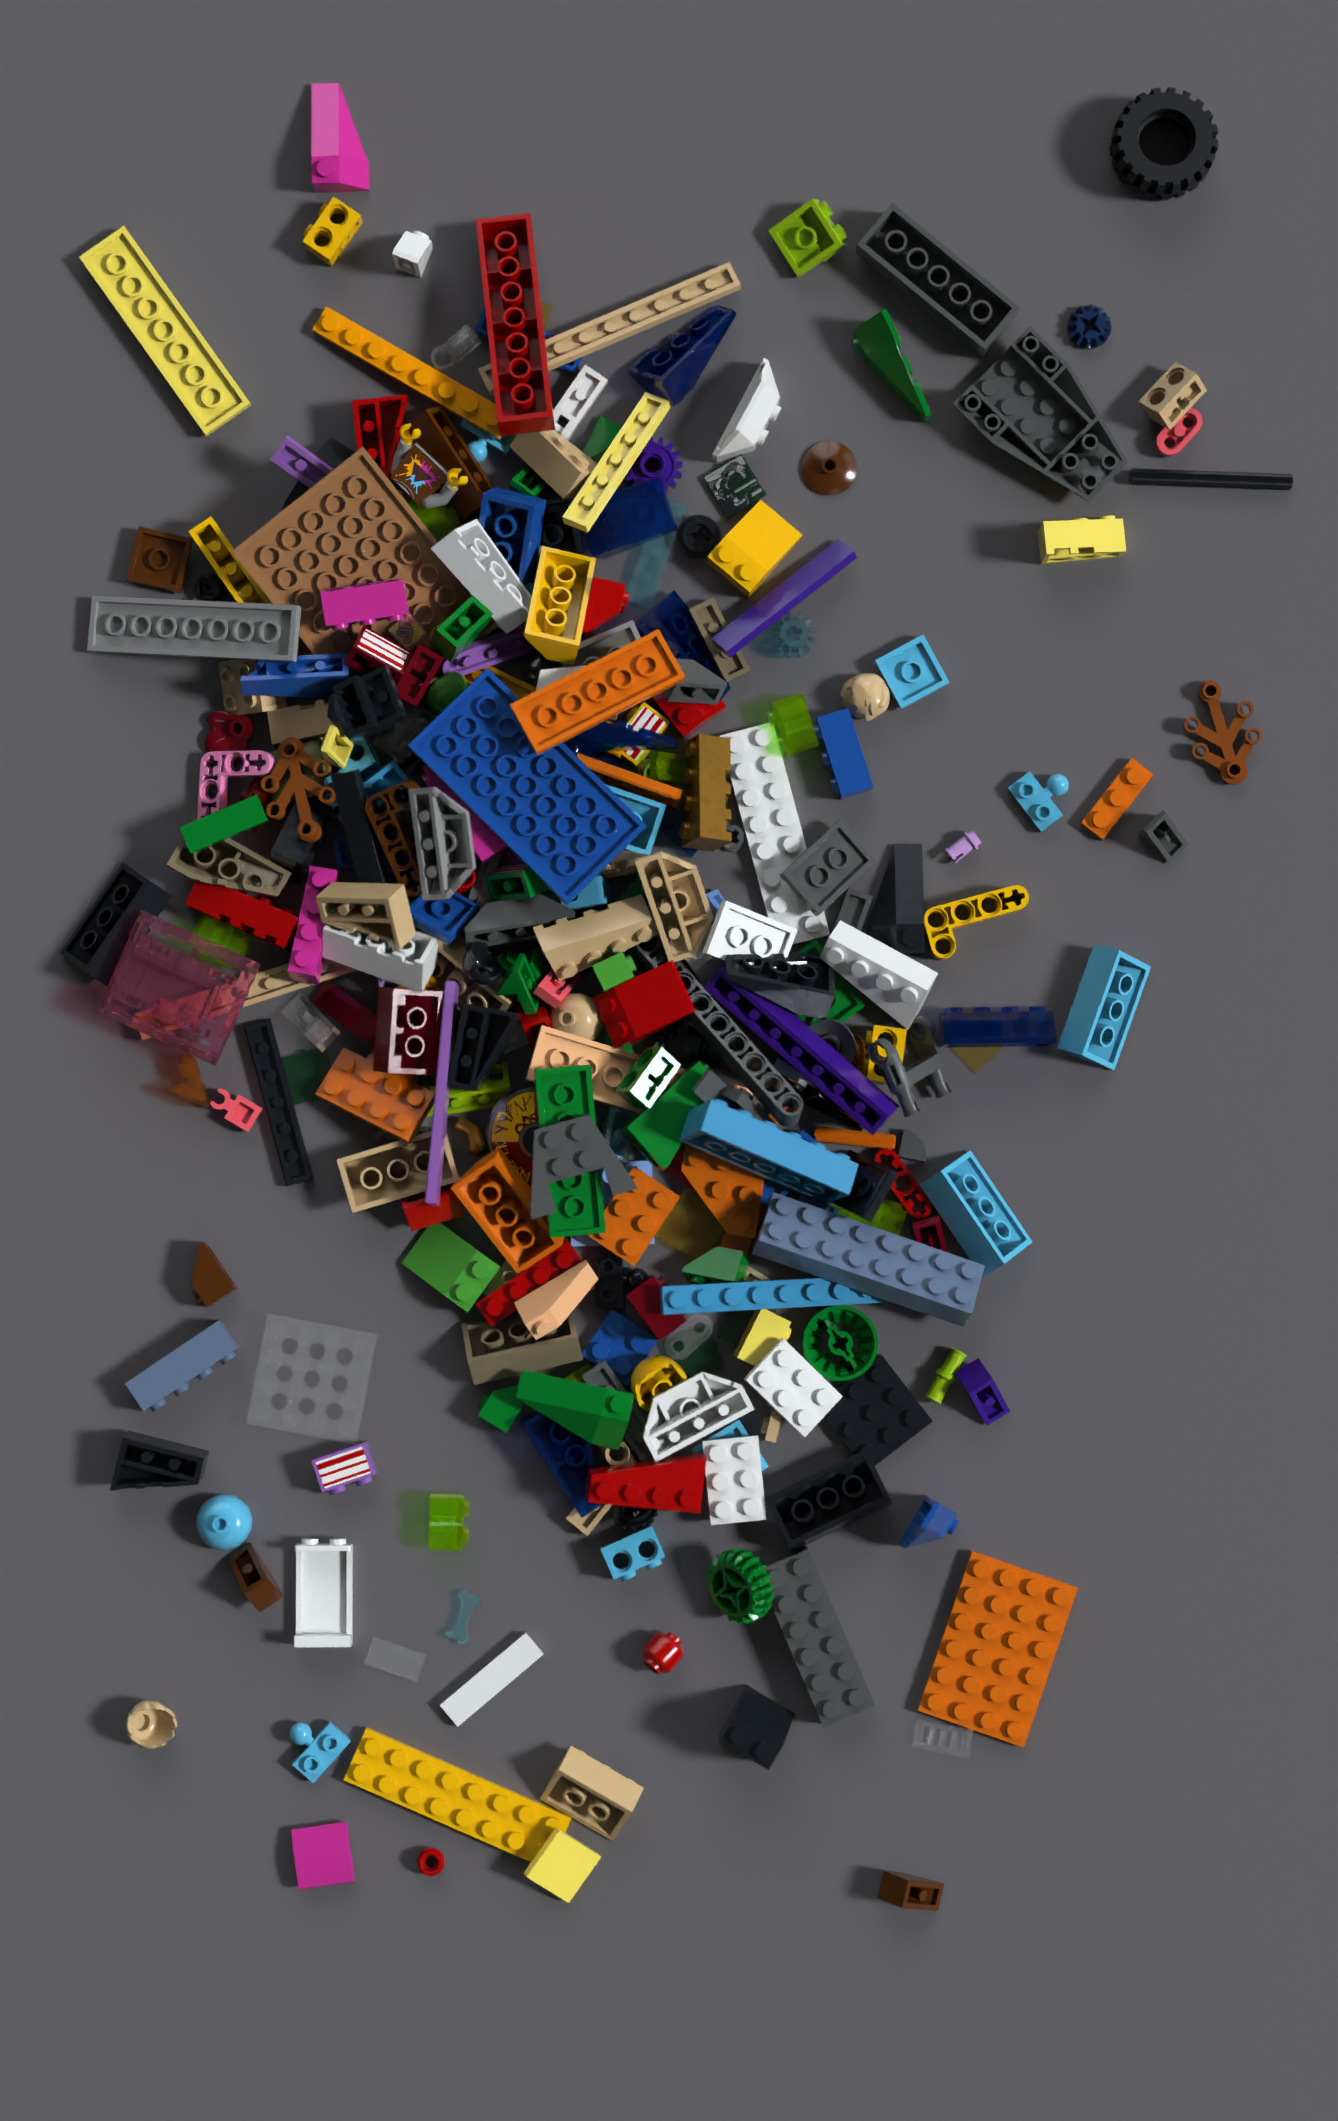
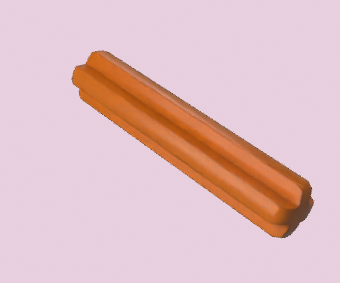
M817 1126L814 1129V1139L817 1142L891 1150L895 1148L896 1136L894 1134L875 1133L871 1135L867 1131Z

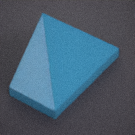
M392 760L370 773L362 782L366 798L368 799L382 790L409 779L397 763ZM378 799L377 805L380 807L384 802Z

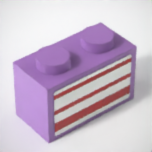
M367 1441L312 1460L322 1493L329 1490L330 1495L345 1491V1485L356 1482L357 1486L373 1481L371 1476L377 1474Z

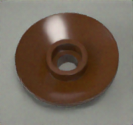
M823 441L815 444L807 451L802 462V475L806 484L814 492L825 496L838 495L846 491L853 483L857 472V464L852 452L845 445L835 441ZM827 462H832L835 468L829 471L824 465Z

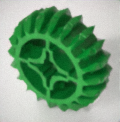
M742 1548L728 1549L717 1555L712 1560L713 1562L707 1566L709 1572L705 1575L709 1581L706 1587L711 1591L708 1597L714 1599V1607H719L721 1609L720 1614L727 1615L729 1622L736 1621L737 1624L753 1623L764 1617L773 1606L771 1601L775 1598V1595L771 1592L775 1586L769 1581L772 1575H768L765 1571L767 1565H761L759 1557H753L751 1551L746 1552Z

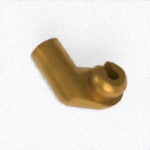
M461 1116L455 1129L468 1135L470 1142L469 1152L475 1156L481 1155L483 1150L486 1149V1137L483 1128Z

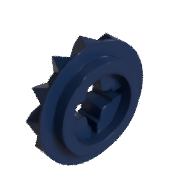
M1093 304L1080 306L1071 314L1067 324L1071 340L1079 347L1085 349H1094L1103 345L1109 338L1112 329L1110 317L1104 312L1103 308H1098ZM1096 318L1094 327L1097 331L1090 330L1083 335L1085 331V324L1083 322L1089 323Z

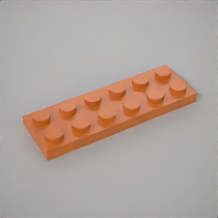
M657 629L510 704V709L537 756L684 681L686 676L661 632Z

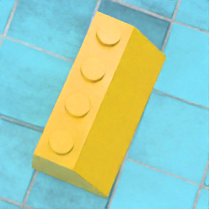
M542 546L524 637L546 659L574 665L580 645L596 558Z

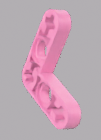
M261 750L210 751L204 754L200 762L197 820L227 807L228 778L265 777L271 775L277 765L274 755ZM241 757L243 759V767L236 772L233 764L236 758ZM266 760V765L262 767L253 766L252 761L262 762ZM218 761V766L211 768V763ZM210 776H217L218 780L210 779ZM212 785H216L218 794L211 800L208 796V791ZM209 804L216 805V808H214V807L209 808L208 805H209Z

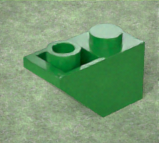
M717 1246L685 1265L682 1273L690 1285L743 1282L749 1260L744 1251Z

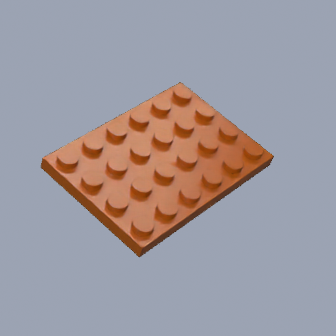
M971 1550L917 1710L1024 1748L1078 1588Z

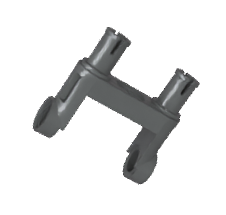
M920 1015L915 1018L909 1028V1036L919 1057V1060L904 1068L896 1047H893L884 1038L874 1041L868 1047L870 1060L880 1067L890 1093L897 1096L904 1117L921 1111L911 1088L914 1083L928 1076L936 1098L953 1092L943 1071L945 1063L934 1039V1034L936 1033L935 1023L926 1015ZM918 1022L922 1023L926 1028V1035L919 1032ZM878 1045L885 1049L886 1058L878 1053Z

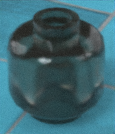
M533 648L527 653L521 673L526 683L537 687L540 670L560 668L561 666L559 662L546 659L536 648Z

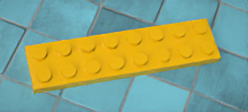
M368 1727L364 1731L344 1777V1781L529 1862H532L556 1827L566 1832L572 1818L563 1812Z

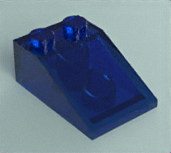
M658 477L614 492L589 532H585L593 558L607 559L678 530L662 479Z

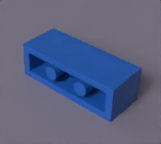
M849 708L817 717L816 725L812 726L816 741H822L825 750L821 752L825 768L830 767L833 778L829 779L833 794H839L840 800L871 791L873 784Z

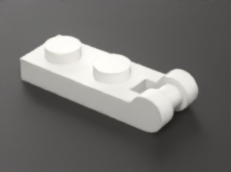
M584 365L553 410L555 431L569 441L581 420L608 383V380L587 365ZM560 417L568 421L565 428L557 423Z

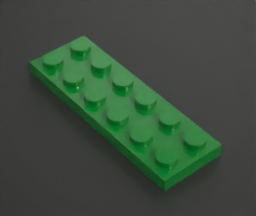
M590 1064L534 1069L539 1128L584 1115H589L596 1125ZM600 1169L548 1184L556 1210L555 1213L547 1215L549 1238L606 1233Z

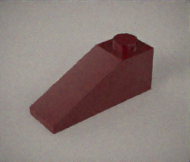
M325 981L310 1002L374 1048L377 1016L333 983Z

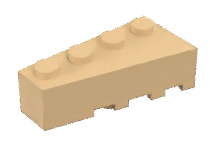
M642 894L608 904L606 910L600 912L591 909L582 912L583 916L568 921L564 917L555 920L556 925L544 928L542 924L533 927L541 948L559 981L570 978L592 965L622 951L625 952L627 949L659 935L656 923Z

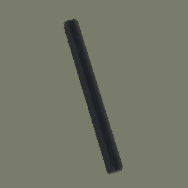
M1132 468L1129 471L1128 478L1130 484L1273 490H1290L1293 486V476L1291 474Z

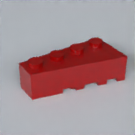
M195 881L185 905L287 952L290 951L295 939L299 920L297 916L299 913L283 907L282 910L273 907L272 901L259 895L255 899L247 895L248 891Z

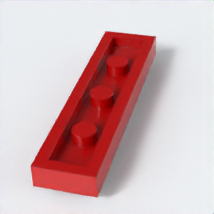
M567 1241L477 1302L476 1305L492 1327L517 1310L514 1302L583 1261L570 1242Z

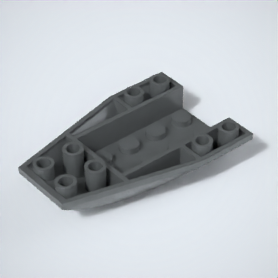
M1031 326L952 404L991 444L1088 502L1128 463L1070 365Z

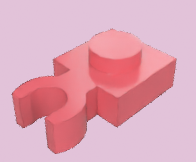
M219 1088L218 1092L224 1095L225 1101L222 1104L211 1101L210 1105L218 1110L226 1109L228 1112L224 1117L225 1119L250 1132L263 1108L240 1094L237 1095L235 1100H232L228 1091Z

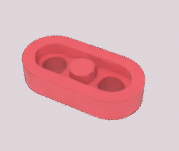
M1190 408L1171 430L1164 427L1155 441L1157 451L1165 457L1177 455L1200 430L1203 423L1200 412ZM1183 420H1190L1192 422V427H1185L1183 425ZM1170 439L1173 441L1174 446L1168 448L1165 446L1164 441Z

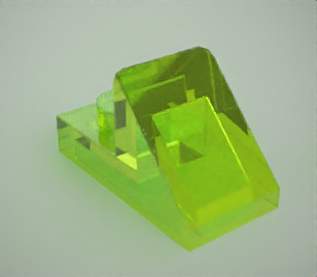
M661 751L650 752V779L667 785H686L683 783V775L688 767V757Z

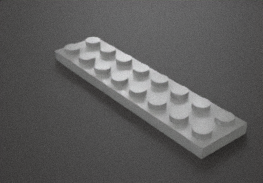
M92 596L87 651L297 662L301 606Z

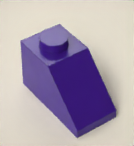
M979 1358L955 1372L963 1389L986 1426L1010 1412L996 1383Z

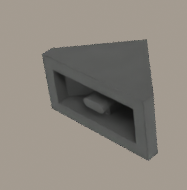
M1163 810L1138 834L1169 864L1188 845L1185 838Z

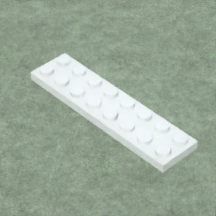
M773 722L720 735L719 737L730 738L731 771L729 776L767 917L797 929L792 945L829 936L830 932L824 911L820 915L815 916L780 876L807 847Z

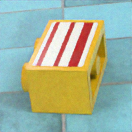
M645 702L640 707L635 705L626 717L629 721L624 729L632 733L621 757L636 768L639 766L640 761L647 757L671 725L668 719ZM619 733L610 746L617 749L624 735Z

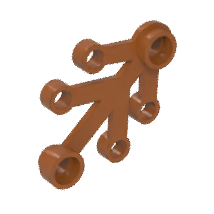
M1205 681L1198 689V697L1203 703L1208 704L1216 732L1201 725L1200 720L1194 716L1188 717L1184 721L1183 729L1186 733L1195 734L1221 748L1224 759L1209 752L1207 745L1204 743L1195 744L1191 749V756L1195 760H1203L1220 770V776L1226 783L1236 785L1246 778L1248 768L1245 761L1253 746L1261 740L1262 734L1255 727L1249 728L1244 733L1245 741L1235 756L1232 744L1246 718L1253 714V705L1248 701L1239 703L1236 707V715L1227 729L1218 700L1221 695V688L1215 681ZM1206 687H1213L1215 695H1207ZM1242 705L1247 706L1249 708V714H1242L1240 712V707ZM1188 721L1196 723L1197 727L1195 730H1190L1187 727ZM1249 732L1257 734L1256 741H1251L1248 738ZM1202 747L1205 752L1204 756H1197L1195 749ZM1230 766L1238 767V775L1230 773Z
M289 737L284 739L278 747L280 760L271 775H267L261 780V788L269 794L276 793L280 787L279 781L289 768L290 779L276 802L268 804L266 813L272 819L280 820L284 817L285 808L295 794L300 818L297 834L305 842L314 843L321 837L322 829L317 822L312 820L306 790L318 796L320 801L326 805L334 804L337 799L334 789L328 786L323 787L303 775L300 763L313 769L314 774L322 779L330 776L332 768L326 761H318L306 754L302 741ZM294 746V752L291 755H287L288 748ZM325 765V772L319 774L318 770L320 766ZM270 780H273V787L267 789V783ZM331 791V798L329 800H325V793ZM279 806V813L273 815V808ZM310 825L311 831L308 834H304V828Z

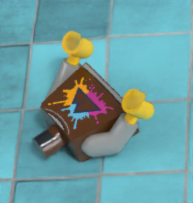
M411 423L402 425L400 428L402 439L399 441L390 470L392 484L407 503L410 502L419 511L425 508L431 509L447 505L457 492L458 485L467 484L468 477L461 476L458 479L461 468H453L448 472L417 442L413 445L412 440L419 438L421 435L420 429H414L411 436L409 434Z

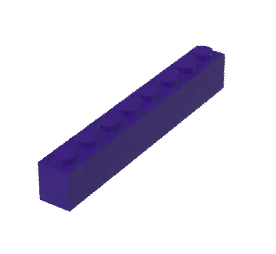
M725 965L717 971L705 986V990L871 1135H874L898 1109L899 1105L789 1009L725 978Z

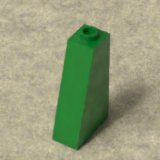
M700 1061L692 1063L662 1091L650 1109L641 1110L621 1129L657 1171L665 1170L669 1166L682 1144L679 1140L689 1110L704 1103L692 1092V1088L706 1070L714 1073L713 1069L706 1063H701Z

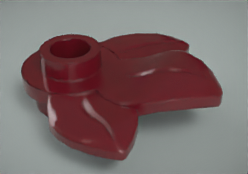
M217 711L206 718L207 723L213 729L205 738L204 748L206 751L249 750L247 739L253 733V723L249 717L238 714L232 716L225 711ZM237 723H240L242 725L241 733H238L235 730V725ZM236 758L234 764L239 763L242 758Z

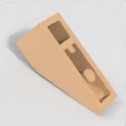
M584 1260L514 1302L524 1324L535 1340L561 1326L598 1281V1277L587 1260Z

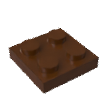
M139 526L126 580L181 594L194 542L193 538Z

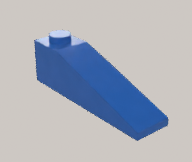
M926 1495L899 1542L900 1546L909 1548L943 1539L946 1534L951 1535L959 1522L955 1519L957 1513Z

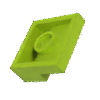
M812 198L768 230L797 277L803 276L822 261L826 262L847 247L844 241L847 238V234L839 224H833L830 216L833 215L832 210L825 201L820 203L819 200Z

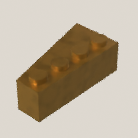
M699 733L687 742L685 755L688 757V767L683 775L686 793L681 801V810L684 811V818L679 828V837L682 838L681 847L713 852L732 841V832L726 831L727 822L731 821V809H726V802L731 795V784L726 781V776L731 771L730 738Z

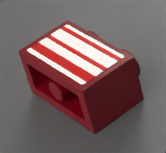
M363 625L354 639L343 664L363 675L386 665L390 667L395 684H397L404 673L412 652Z

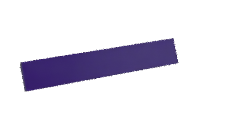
M837 539L712 637L714 645L730 658L857 558L855 552Z

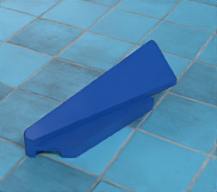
M347 653L298 655L297 662L260 660L252 673L241 677V690L243 695L329 698L334 692L332 686L355 675L361 677L363 674L343 664Z

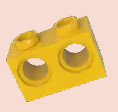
M334 196L330 202L326 201L318 211L319 218L314 225L309 224L302 235L304 248L331 267L363 223L359 213ZM336 214L345 216V220L340 224L331 222L332 217ZM319 237H328L330 241L326 246L320 247L315 244Z
M873 1025L872 1031L867 1030L865 1047H869L871 1043L876 1041L880 1034H888L893 1040L892 1046L896 1047L903 1064L907 1029ZM878 1045V1053L886 1058L885 1049ZM869 1056L864 1058L867 1064L862 1065L861 1073L866 1075L871 1082L887 1084L884 1076H878L874 1072V1063L870 1060Z

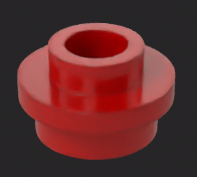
M425 1848L419 1853L417 1858V1867L426 1876L439 1874L445 1865V1857L437 1848ZM434 1857L436 1864L434 1866L427 1865L426 1858Z

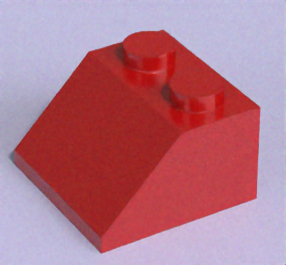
M593 577L581 640L616 620L619 613H624L629 599V593L625 592L626 584Z
M454 1183L441 1186L439 1207L426 1204V1191L401 1199L411 1231L465 1215L462 1202L451 1189Z

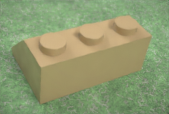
M570 1746L540 1800L613 1841L631 1815L644 1788L633 1780L612 1770L609 1766L588 1756L585 1752Z

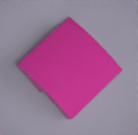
M347 1822L291 1830L299 1890L355 1882Z

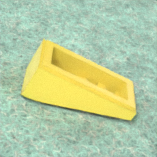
M330 725L321 747L323 759L331 766L344 769L354 745L336 726Z

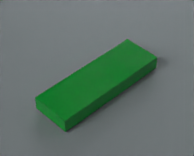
M256 794L179 828L190 853L193 854L268 822V818Z

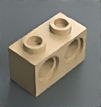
M1174 362L1138 402L1149 419L1171 430L1207 389L1196 372Z

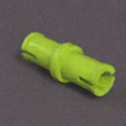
M951 1347L940 1369L937 1368L935 1372L937 1376L925 1397L937 1404L942 1403L941 1401L951 1383H955L957 1379L955 1372L959 1370L967 1356L966 1354Z

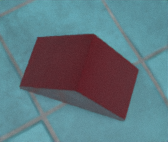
M939 1215L909 1224L914 1241L947 1252Z

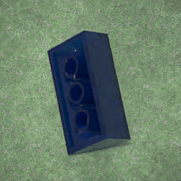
M1045 1006L1029 1007V1012H1018V1007H1001V1012H990V1007H974V1012H962L961 1007L946 1008V1013L939 1014L940 1048L1052 1046L1057 1043L1053 1011H1046Z

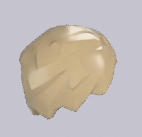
M862 673L849 679L843 685L840 696L843 698L842 706L845 709L849 708L852 716L865 719L866 721L873 720L883 714L890 702L889 688L885 681L874 673Z
M142 1701L136 1704L126 1720L128 1738L144 1749H153L166 1745V1742L174 1737V1729L177 1728L175 1714L157 1701Z

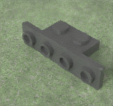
M706 1070L692 1088V1092L704 1103L712 1099H719L728 1104L727 1107L751 1113L752 1118L776 1124L769 1117L770 1113L763 1105L759 1103L754 1104L751 1101L754 1097L748 1091L741 1087L739 1090L728 1086L710 1070Z

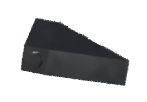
M894 844L867 925V935L904 955H922L924 953L922 844Z
M798 953L797 957L785 958L784 954H774L773 958H762L758 954L726 955L725 978L799 1015L826 1019L835 996L834 969L824 962L819 955Z

